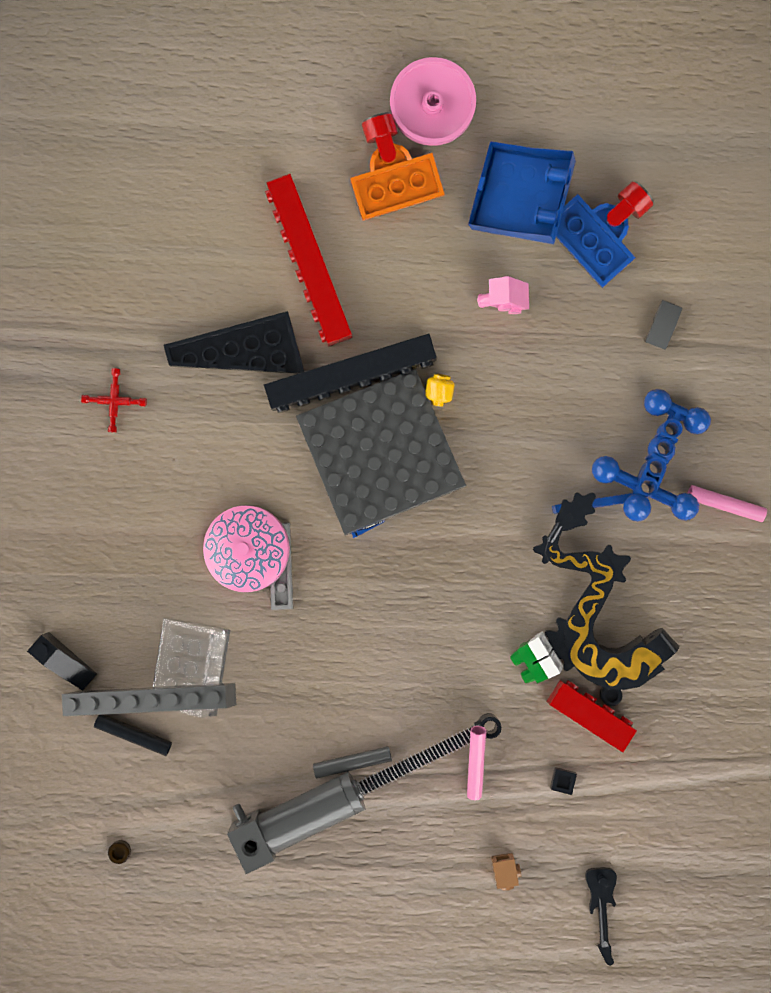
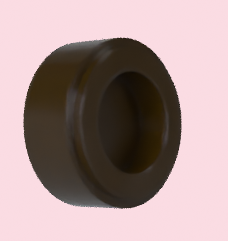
M123 840L115 841L108 849V857L115 864L126 862L131 855L130 845Z

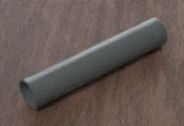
M387 746L313 763L315 778L391 762L390 748Z

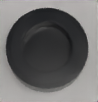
M601 688L600 699L608 706H616L621 702L623 697L621 690Z

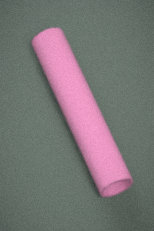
M691 485L688 490V494L696 497L699 503L759 522H763L767 515V508L694 485Z
M474 726L470 732L467 797L471 800L482 798L486 729L482 726Z

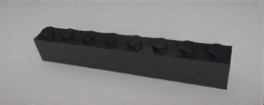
M428 333L263 385L271 410L283 413L290 410V406L297 404L298 407L310 404V400L318 398L319 401L330 398V394L335 392L344 394L352 391L351 387L357 385L360 388L372 385L371 381L380 379V382L393 378L392 375L399 372L401 375L413 372L412 368L421 366V369L434 365L433 362L437 360V356Z

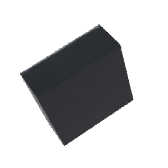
M555 767L550 789L572 795L577 773Z

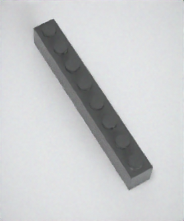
M235 683L75 691L62 694L63 716L225 709L237 705Z

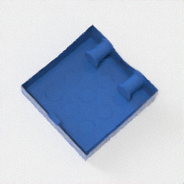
M490 141L468 223L471 230L554 244L576 163L574 152L529 148Z

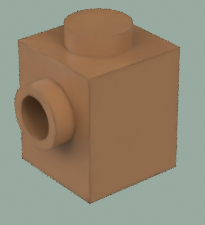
M513 854L491 856L497 889L511 890L514 886H519L518 878L522 877L520 865L515 864Z

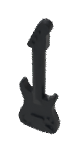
M590 868L585 873V879L591 893L589 912L593 914L594 909L598 907L600 932L598 948L606 964L611 966L614 964V960L611 955V945L608 939L607 903H611L613 907L616 906L613 891L617 875L611 868Z

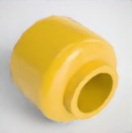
M434 374L433 377L428 378L425 396L431 400L432 405L443 406L444 403L452 401L455 383L450 380V376Z

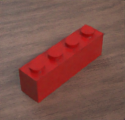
M560 680L546 702L623 753L637 732L632 727L633 722L624 716L618 718L613 715L615 710L606 704L601 707L595 703L597 699L587 692L584 695L577 691L579 687L569 680L566 683Z

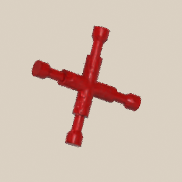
M112 368L113 382L111 384L110 396L90 397L82 395L81 402L108 404L110 417L108 432L117 433L115 423L116 417H118V405L130 406L135 404L146 407L147 399L119 397L118 377L120 369Z

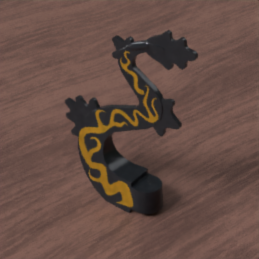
M576 492L572 502H569L567 499L562 500L561 508L548 536L544 535L542 537L543 543L534 546L533 551L543 556V564H547L550 561L559 568L589 573L591 582L572 608L568 619L566 620L561 617L556 619L558 631L546 630L545 636L548 637V642L557 657L563 659L564 671H569L575 667L588 681L606 689L626 690L641 687L665 670L661 664L670 659L680 646L663 628L653 631L644 639L639 635L627 645L619 648H606L595 639L593 633L595 620L613 588L614 581L626 582L623 569L630 562L631 557L629 555L615 554L612 546L609 544L602 553L596 551L563 553L560 550L558 542L562 531L586 526L588 521L585 519V516L595 513V509L592 506L596 498L595 493L591 492L587 495H581L579 492Z

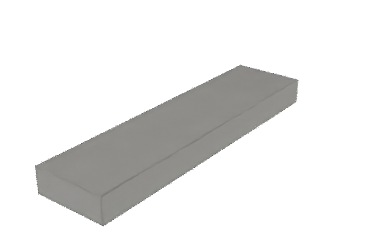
M282 523L288 535L290 551L283 573L270 585L271 610L293 609L290 523Z

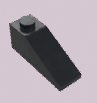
M50 632L41 634L27 650L43 666L82 691L97 675L94 670Z

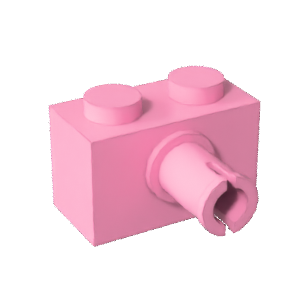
M510 276L489 279V293L478 295V305L480 308L493 306L498 308V311H508V314H520L521 310L529 309V284Z

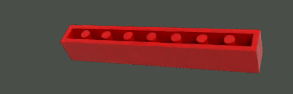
M291 174L266 182L269 189L265 191L269 203L274 202L276 210H273L276 222H281L283 230L280 231L284 243L289 242L291 250H288L292 263L296 262L299 268L295 271L300 283L304 282L306 290H303L307 303L312 302L314 307L311 310L314 322H319L322 329L318 330L322 343L327 341L330 347L351 339L352 333Z

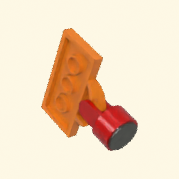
M389 112L380 113L363 121L362 128L367 143H376L377 149L372 154L370 160V172L350 178L362 221L445 195L433 153L412 159L407 149L402 145L393 143L392 137L398 132L392 114Z

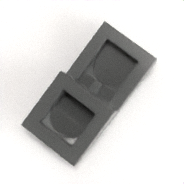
M662 300L653 318L654 322L645 342L666 350L679 320L682 307Z

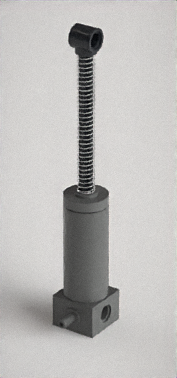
M491 713L483 714L478 721L474 722V726L484 727L488 721L495 722L494 729L486 730V738H496L502 729L500 721ZM471 728L463 729V732L459 731V734L456 733L455 736L452 735L447 740L444 739L440 743L437 742L436 745L433 744L432 747L429 746L428 749L425 748L426 750H422L418 754L414 753V756L410 755V758L407 757V759H403V761H399V763H395L391 767L388 766L387 769L384 768L383 771L380 770L379 773L376 772L377 774H373L371 777H365L360 782L353 779L348 771L264 813H261L260 809L245 815L241 805L236 804L233 806V810L238 820L232 822L227 836L245 874L273 862L278 852L366 810L363 801L364 794L367 795V793H371L374 789L378 790V787L382 788V785L386 786V783H390V781L393 782V780H397L401 776L404 777L405 774L408 775L409 772L412 773L413 770L416 771L417 768L424 767L423 765L427 766V763L431 764V761L435 762L436 759L439 760L440 757L442 758L446 754L450 755V752L454 753V750L457 751L458 748L461 749L466 744L469 745Z

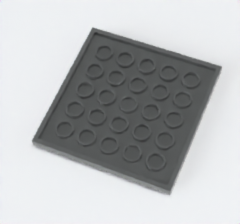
M416 368L413 369V372L400 374L296 415L345 536L466 487L432 405L425 396L426 391Z

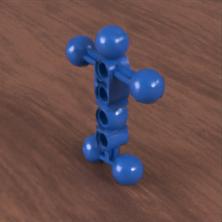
M655 389L648 392L645 396L644 406L646 411L654 416L664 414L669 416L667 421L657 428V434L650 441L647 451L648 456L645 458L647 462L641 466L638 476L636 477L621 470L618 462L609 456H602L594 461L592 474L598 482L611 483L616 481L633 490L634 494L627 497L623 506L626 517L632 521H643L651 513L649 497L671 507L673 515L678 519L691 520L699 512L697 498L688 493L674 495L659 488L666 472V465L675 455V443L678 442L677 437L682 433L683 429L680 421H683V425L688 432L702 434L710 427L711 417L704 408L695 407L688 410L673 403L669 393L665 390ZM666 426L672 429L673 435L666 431ZM658 445L665 449V454L659 452ZM650 464L657 468V473H653L650 470ZM642 483L648 486L649 493L643 491Z

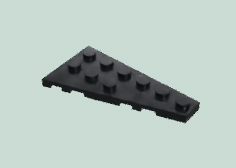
M288 311L163 345L170 367L293 374L305 372Z

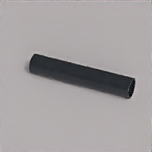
M103 714L98 715L94 723V728L163 756L168 755L172 746L171 741Z

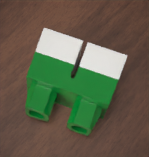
M543 631L527 642L521 643L519 648L510 656L515 666L523 662L526 664L527 669L520 673L526 684L536 681L538 684L560 674L563 669L562 663L554 650H552Z

